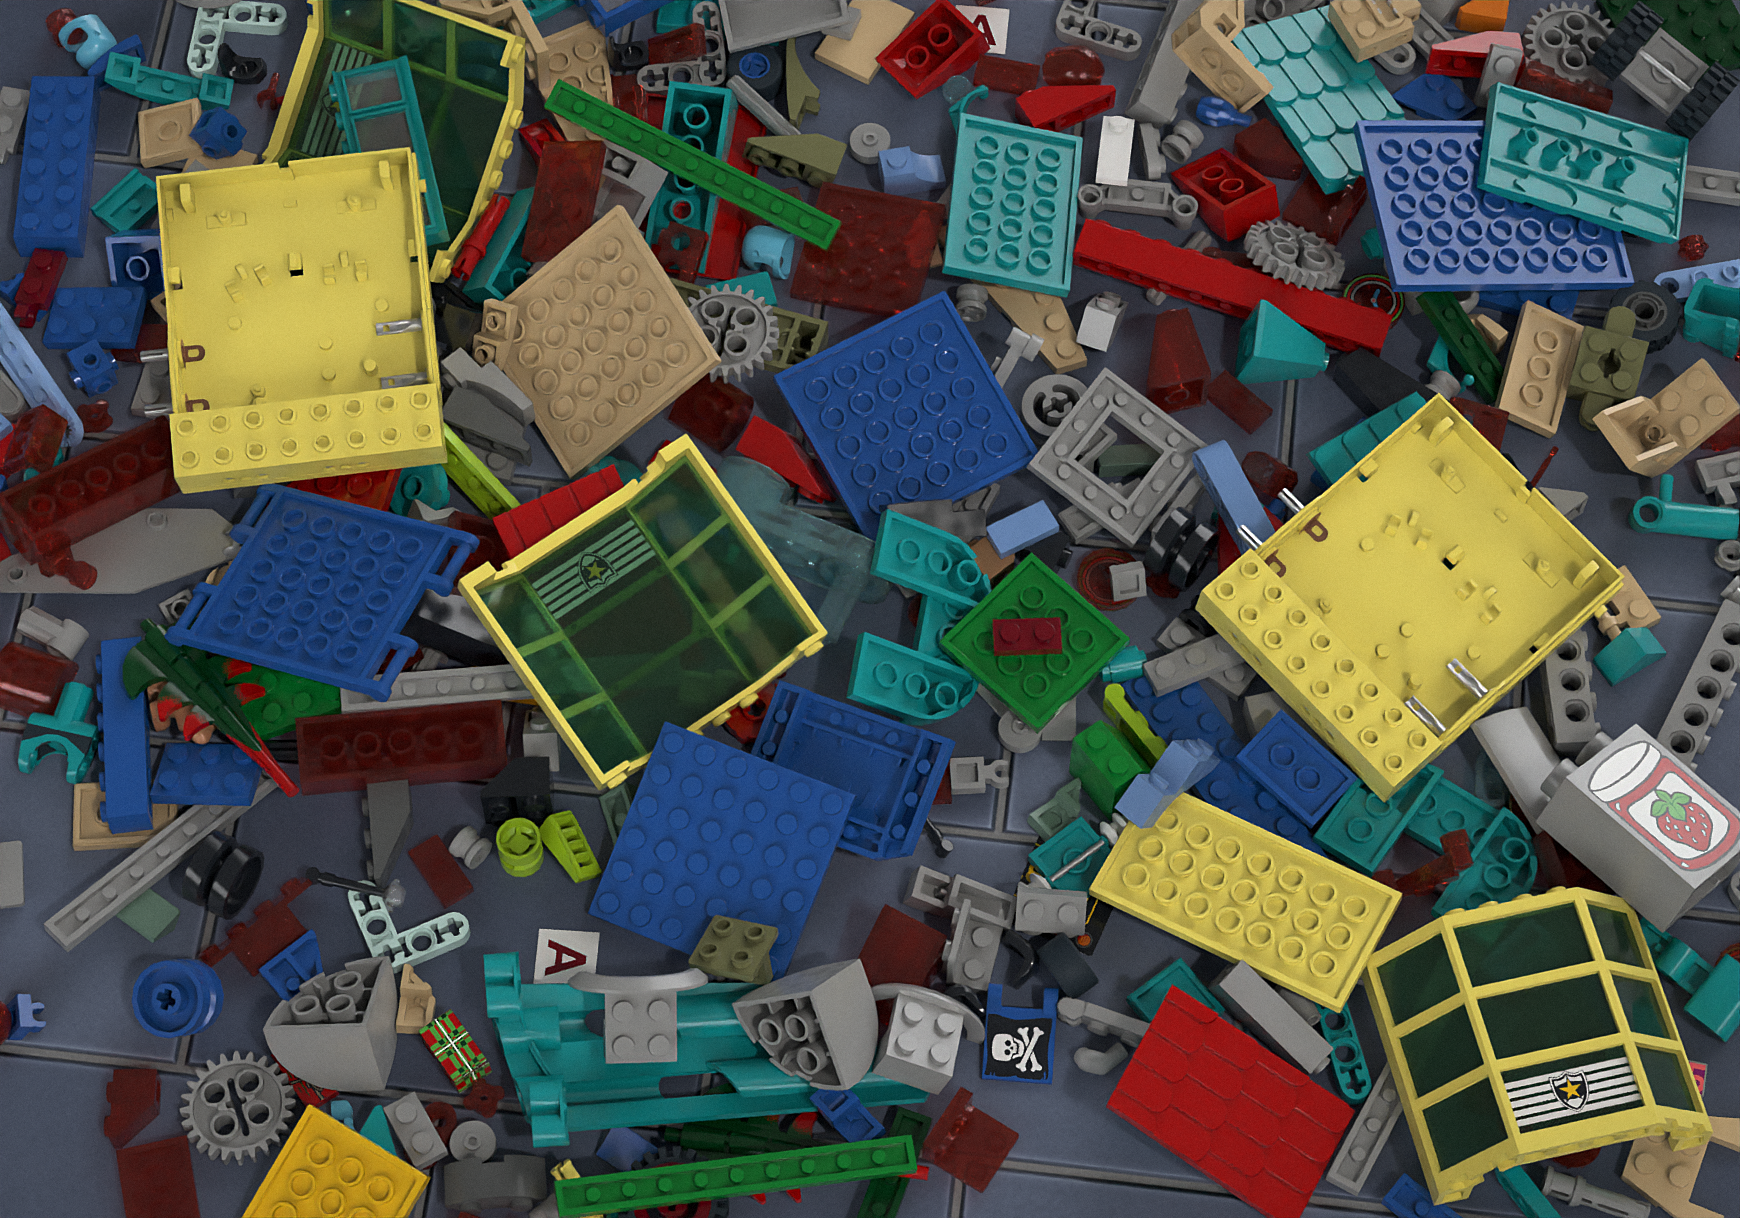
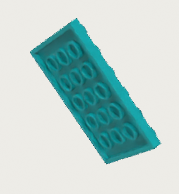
M961 113L957 126L942 273L1067 298L1071 283L1083 137Z

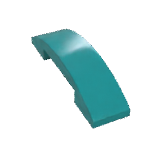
M110 52L104 81L126 93L164 105L198 98L201 103V110H210L219 106L223 109H229L234 84L233 79L203 73L202 79L142 66L140 65L141 58Z

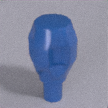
M1214 95L1202 96L1195 114L1205 124L1215 127L1237 124L1249 128L1253 118L1238 112L1239 109H1235L1226 99Z

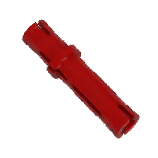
M499 194L491 196L490 202L471 236L462 243V252L451 268V273L458 279L464 273L462 280H469L478 261L484 259L487 253L486 247L504 214L510 207V201L506 197L501 196L499 202H497Z

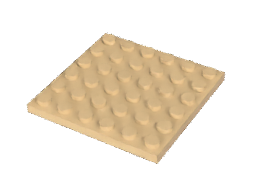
M616 205L502 301L518 306L513 340L503 371L533 402L534 421L570 479L577 480L590 467L598 463L722 362L627 211L620 205Z

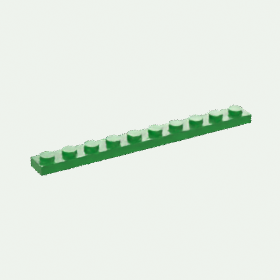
M560 79L557 80L544 105L546 110L646 158L660 168L826 252L842 224L841 221Z
M912 1135L558 1180L554 1181V1191L558 1218H579L913 1174L918 1169Z

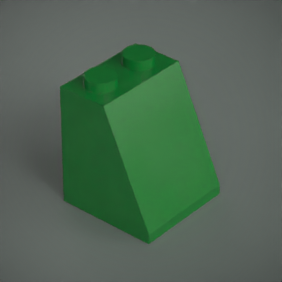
M1099 720L1073 738L1069 773L1074 779L1079 777L1083 790L1111 822L1113 813L1122 814L1114 807L1138 774H1149L1153 768L1123 732Z

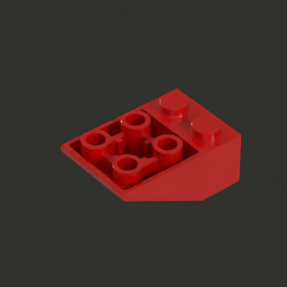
M754 415L735 450L744 454L741 460L765 473L771 469L770 477L792 488H795L797 484L800 485L797 492L820 504L823 503L824 499L834 503L836 501L834 494L799 439Z

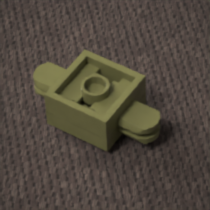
M1623 306L1613 307L1607 312L1602 329L1585 326L1579 343L1566 398L1582 402L1579 411V422L1589 431H1600L1592 418L1602 410L1635 398L1649 342L1632 338L1636 325L1635 314Z

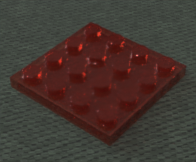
M823 182L815 208L841 221L842 224L827 252L805 241L789 292L790 297L885 317H892L920 303L945 217V204Z

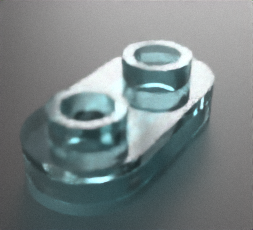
M1482 748L1475 761L1474 796L1495 809L1501 810L1508 801L1510 790L1497 769L1487 766V763L1492 761L1485 749ZM1493 793L1496 799L1490 800L1485 794Z

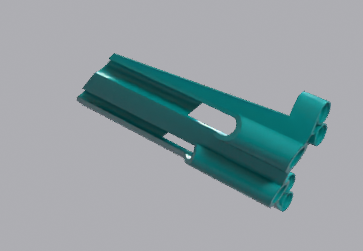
M519 951L483 954L488 1018H491L498 1045L505 1056L522 1113L526 1122L531 1125L533 1148L570 1145L568 1132L818 1111L809 1098L820 1088L810 1086V1081L798 1075L790 1077L770 1062L769 1059L772 1056L763 1048L759 1041L756 1043L751 1041L734 1011L733 1002L763 985L746 982H708L694 989L676 991L677 1062L606 1064L603 1037L591 1032L585 1023V1018L590 1012L605 1010L604 993L577 990L570 987L568 983L521 984ZM876 1051L867 1073L858 1083L850 1088L860 1099L864 1107L924 1103L930 1095V1092L872 1073ZM720 1072L729 1080L737 1093L665 1099L659 1091V1082L662 1077Z

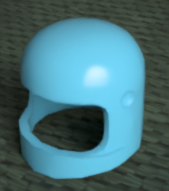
M93 14L75 18L63 26L58 34L59 41L68 52L76 53V61L86 70H89L104 53L117 45L115 37L102 20ZM76 28H82L88 36V39L81 44H67L69 35Z
M754 226L747 232L742 244L741 255L745 265L750 269L758 270L761 264L765 263L771 266L774 277L787 279L792 265L795 236L785 230L769 226ZM781 257H782V258H783V264H782V266H781V268H780V259H781Z

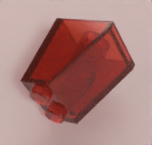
M1188 307L1179 310L1168 309L1156 317L1145 398L1166 414L1206 405L1211 370Z
M885 904L857 959H861L870 987L887 983H903L929 989L942 968L944 961L942 957L947 936ZM894 998L875 1001L878 1019L887 1026H889Z

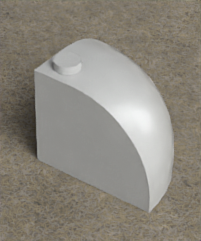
M389 956L372 957L345 963V970L327 977L322 972L299 986L300 992L288 1002L282 1000L274 1009L263 1031L272 1054L289 1072L310 1084L330 1090H385L395 1056L397 1044L396 1020L398 1014L396 983Z
M860 958L825 964L785 976L753 990L732 1003L734 1011L753 1043L759 1041L763 1048L772 1056L769 1061L790 1077L798 1075L810 1081V1086L820 1089L848 1090L858 1083L870 1068L877 1047L878 1016L874 996Z

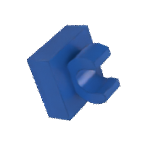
M16 994L5 1007L8 1040H22L29 1032H40L46 1026V1021H36L33 1018V1014H40L44 1010V1004L39 1002L31 1004V994Z

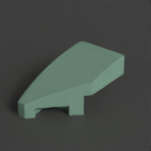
M1079 777L1059 789L1052 800L1029 814L1028 824L1045 842L1077 819L1080 812L1079 793L1081 780Z

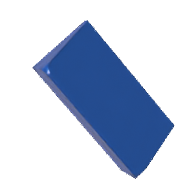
M628 1127L611 1128L598 1150L597 1156L618 1171L627 1172L631 1170V1164L635 1160L640 1162L644 1159L643 1154L650 1151L652 1155L658 1153V1149Z

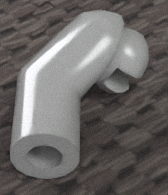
M1118 1042L1105 1053L1082 1047L1075 1052L1074 1061L1085 1072L1104 1075L1127 1058L1128 1053Z

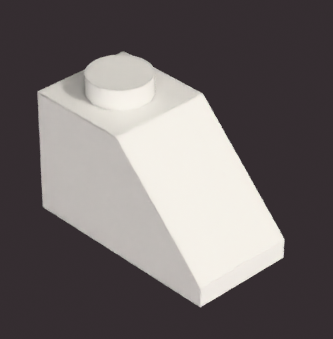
M1103 116L1095 183L1127 186L1135 119H1127L1122 116Z

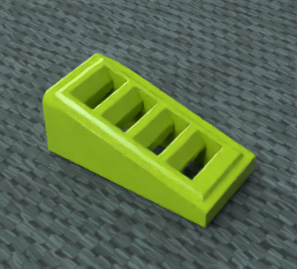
M567 810L548 816L539 828L541 840L574 882L580 883L599 877L602 874L600 866L572 812Z

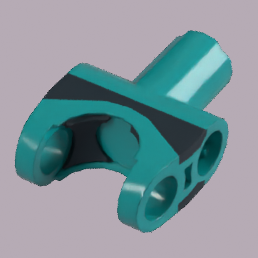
M78 682L65 683L54 715L32 712L25 727L19 751L18 766L21 773L31 774L35 766H38L41 760L48 755L63 754L68 757L67 762H69L66 775L67 782L77 784L84 780L94 761L101 738L97 725L84 723L94 695V691L91 688Z

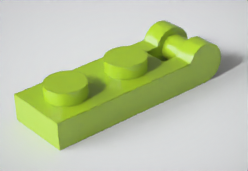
M1116 683L1108 685L1104 692V712L1117 728L1123 732L1149 765L1154 768L1168 748L1166 742L1160 736L1155 737L1149 730L1148 722L1143 714L1139 711H1134L1124 699L1125 690L1121 685Z

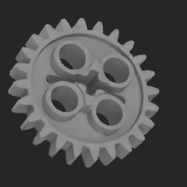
M1561 1L1558 9L1552 3L1549 4L1547 10L1540 8L1536 16L1532 15L1523 32L1524 37L1521 41L1522 46L1525 47L1523 52L1525 57H1529L1526 66H1536L1533 74L1534 77L1543 74L1545 76L1543 80L1544 85L1553 81L1554 90L1557 91L1563 85L1567 94L1570 93L1572 87H1576L1579 94L1583 93L1585 87L1591 92H1594L1597 85L1604 87L1609 78L1590 64L1589 61L1614 31L1615 28H1607L1610 19L1600 21L1598 19L1600 11L1595 12L1593 15L1590 14L1589 5H1586L1583 10H1579L1577 2H1574L1571 8H1568L1564 1Z
M1266 220L1264 224L1258 221L1256 226L1251 225L1243 242L1245 244L1243 249L1248 251L1246 256L1254 259V265L1263 266L1262 271L1272 273L1274 279L1283 278L1285 284L1294 282L1298 288L1305 285L1309 290H1313L1314 286L1321 291L1325 287L1332 289L1333 285H1338L1345 270V260L1340 259L1341 253L1334 251V245H1326L1325 238L1316 237L1315 232H1305L1302 226L1298 229L1294 228L1290 222L1285 226L1279 220H1276L1275 225L1269 220Z
M725 284L721 292H718L717 288L712 285L711 294L709 295L703 290H699V300L688 297V309L717 354L722 347L721 337L725 336L724 350L722 356H720L722 362L709 372L711 382H714L718 375L722 376L724 384H727L731 375H734L735 379L741 382V373L745 372L752 378L753 367L763 371L764 360L772 361L771 350L778 349L776 340L779 338L778 318L773 316V307L771 305L765 306V298L763 296L754 300V290L751 289L744 295L742 294L741 285H738L735 291L732 292L729 289V285ZM735 310L730 320L731 330L727 331L730 311ZM713 314L721 315L720 317H717V318H711V317H709L710 315H713ZM745 321L752 322L750 325H742L740 323ZM734 349H742V350H743L742 352H739V353H734V352H732V350H734Z
M235 1051L232 1061H228L224 1054H220L219 1065L216 1066L212 1061L208 1060V1072L205 1073L198 1069L195 1071L199 1081L198 1083L187 1081L186 1084L192 1094L186 1093L181 1095L183 1102L189 1106L180 1108V1113L182 1117L188 1118L182 1122V1126L185 1131H190L187 1135L190 1143L198 1141L196 1148L200 1154L209 1149L208 1156L211 1161H214L221 1154L224 1165H228L233 1156L236 1157L239 1166H242L244 1156L249 1155L251 1160L256 1163L257 1152L262 1151L265 1155L270 1156L268 1145L272 1143L278 1147L282 1146L278 1135H290V1129L285 1122L296 1121L294 1113L288 1110L297 1108V1103L295 1099L289 1098L295 1094L292 1085H286L289 1079L286 1073L278 1075L280 1067L277 1063L268 1067L269 1061L265 1055L256 1062L255 1056L251 1051L246 1059L242 1060L239 1052ZM230 1080L234 1081L242 1104V1111L250 1132L247 1136L243 1135L240 1121L235 1112L236 1108L228 1087ZM250 1081L259 1082L258 1087L253 1091L246 1092L242 1090L243 1086ZM221 1092L225 1094L224 1098L218 1103L208 1102L211 1095ZM259 1113L269 1114L268 1119L263 1123L256 1124L252 1122L255 1115ZM226 1124L235 1126L234 1130L228 1135L218 1134L219 1129Z

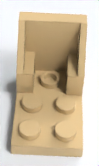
M436 0L437 7L495 28L503 26V31L525 38L524 72L529 81L534 80L538 90L550 86L549 49L522 0ZM438 16L439 33L443 40L448 42V20ZM460 24L459 43L467 39L477 38L492 40L505 46L508 42Z
M1204 0L1171 34L1173 52L1215 96L1226 99L1235 109H1239L1238 112L1245 113L1264 98L1274 87L1269 83L1264 74L1259 72L1247 60L1243 52L1231 43L1235 36L1245 27L1244 0ZM1218 26L1223 29V33L1218 29Z
M1701 358L1653 398L1636 397L1602 410L1592 419L1629 470L1653 478L1669 470L1740 413V405L1708 362Z

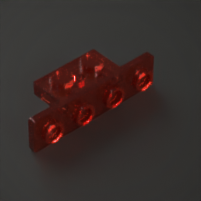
M293 877L280 887L279 890L282 894L272 902L270 899L263 901L252 911L255 914L253 918L245 924L243 921L238 922L226 932L228 938L219 946L214 943L201 952L199 955L201 961L212 968L227 954L232 952L252 977H255L259 973L258 969L307 933V930L287 905L313 883L309 878L305 877L300 879Z

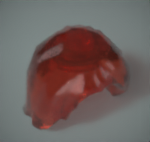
M1085 45L1054 47L1045 54V62L1042 64L1043 80L1049 86L1100 85L1102 78L1105 76V66L1101 58L1095 51Z

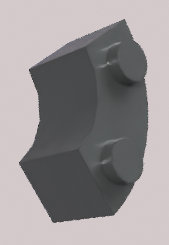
M504 1155V1162L482 1163V1157H475L447 1164L444 1166L445 1207L460 1210V1214L468 1216L477 1215L482 1210L492 1208H511V1210L517 1212L531 1210L532 1205L547 1199L545 1158L527 1155Z

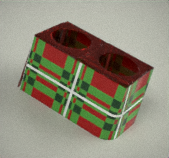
M451 1009L418 1030L423 1044L459 1094L492 1072L489 1062L485 1063L487 1059Z

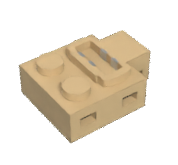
M1334 0L1330 2L1328 18L1355 61L1359 63L1412 41L1415 27L1412 22L1419 20L1421 4L1418 0Z

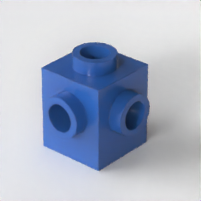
M219 106L204 111L189 136L201 146L202 151L206 155L217 160L237 154L243 146L242 139L246 135L247 130L240 124L236 116L226 112Z
M96 338L66 353L72 367V371L69 374L77 389L83 387L89 398L96 394H103L109 391L112 386L118 384L115 371L119 369L118 364L111 352L104 353Z

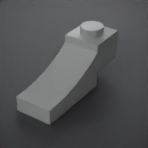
M460 347L440 362L443 374L441 380L449 391L452 392L455 385L465 389H476L491 403L501 407L517 418L525 427L535 420L533 402L492 361L481 368Z

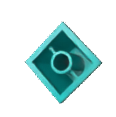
M1260 299L1240 327L1233 384L1240 385L1315 377L1319 371H1325L1327 368L1329 353L1325 352L1326 344L1271 303Z

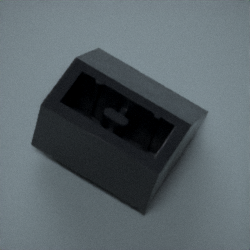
M549 756L514 758L480 791L486 824L501 827L502 824L510 819L526 818L536 826H540L548 816L554 814V781Z

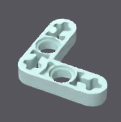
M240 1L229 6L213 9L199 7L187 57L190 75L194 78L202 79L203 73L216 74L219 63L217 57L218 48L223 43L225 31L263 35H279L283 33L288 27V17L285 8L279 4ZM212 11H217V12H218V13H215L213 17H208L209 15L212 14ZM242 12L252 15L249 20L244 22L235 19ZM273 16L278 17L275 19V22H269L273 19ZM205 35L216 37L210 44L199 42L200 38ZM201 54L205 55L207 63L202 68H197L202 62Z
M358 881L364 884L376 886L374 883L370 881ZM351 890L348 892L351 909L371 956H385L384 952L389 950L392 954H396L394 955L395 961L391 963L394 974L403 971L404 964L415 966L464 945L470 937L471 932L468 920L464 915L456 912L445 914L397 934L382 897L366 894L369 896L373 909L367 913L363 902L359 900L360 892ZM373 920L384 921L387 926L383 933L373 935L367 931L369 923ZM455 924L459 928L460 934L453 936L449 932V925ZM437 929L442 938V943L438 944L436 934L434 933ZM427 936L432 940L431 946L427 950L417 951L412 947L415 938ZM406 943L408 953L410 954L409 957H405L401 944Z

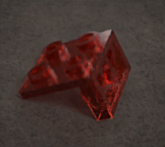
M1310 172L1283 212L1282 219L1298 228L1304 227V230L1308 233L1315 232L1316 237L1325 238L1326 242L1337 247L1367 200L1368 188L1365 177L1359 175L1353 185L1348 184L1344 190L1326 195Z
M960 1087L924 1141L922 1157L979 1193H983L1018 1141L1019 1134L972 1105L973 1093Z

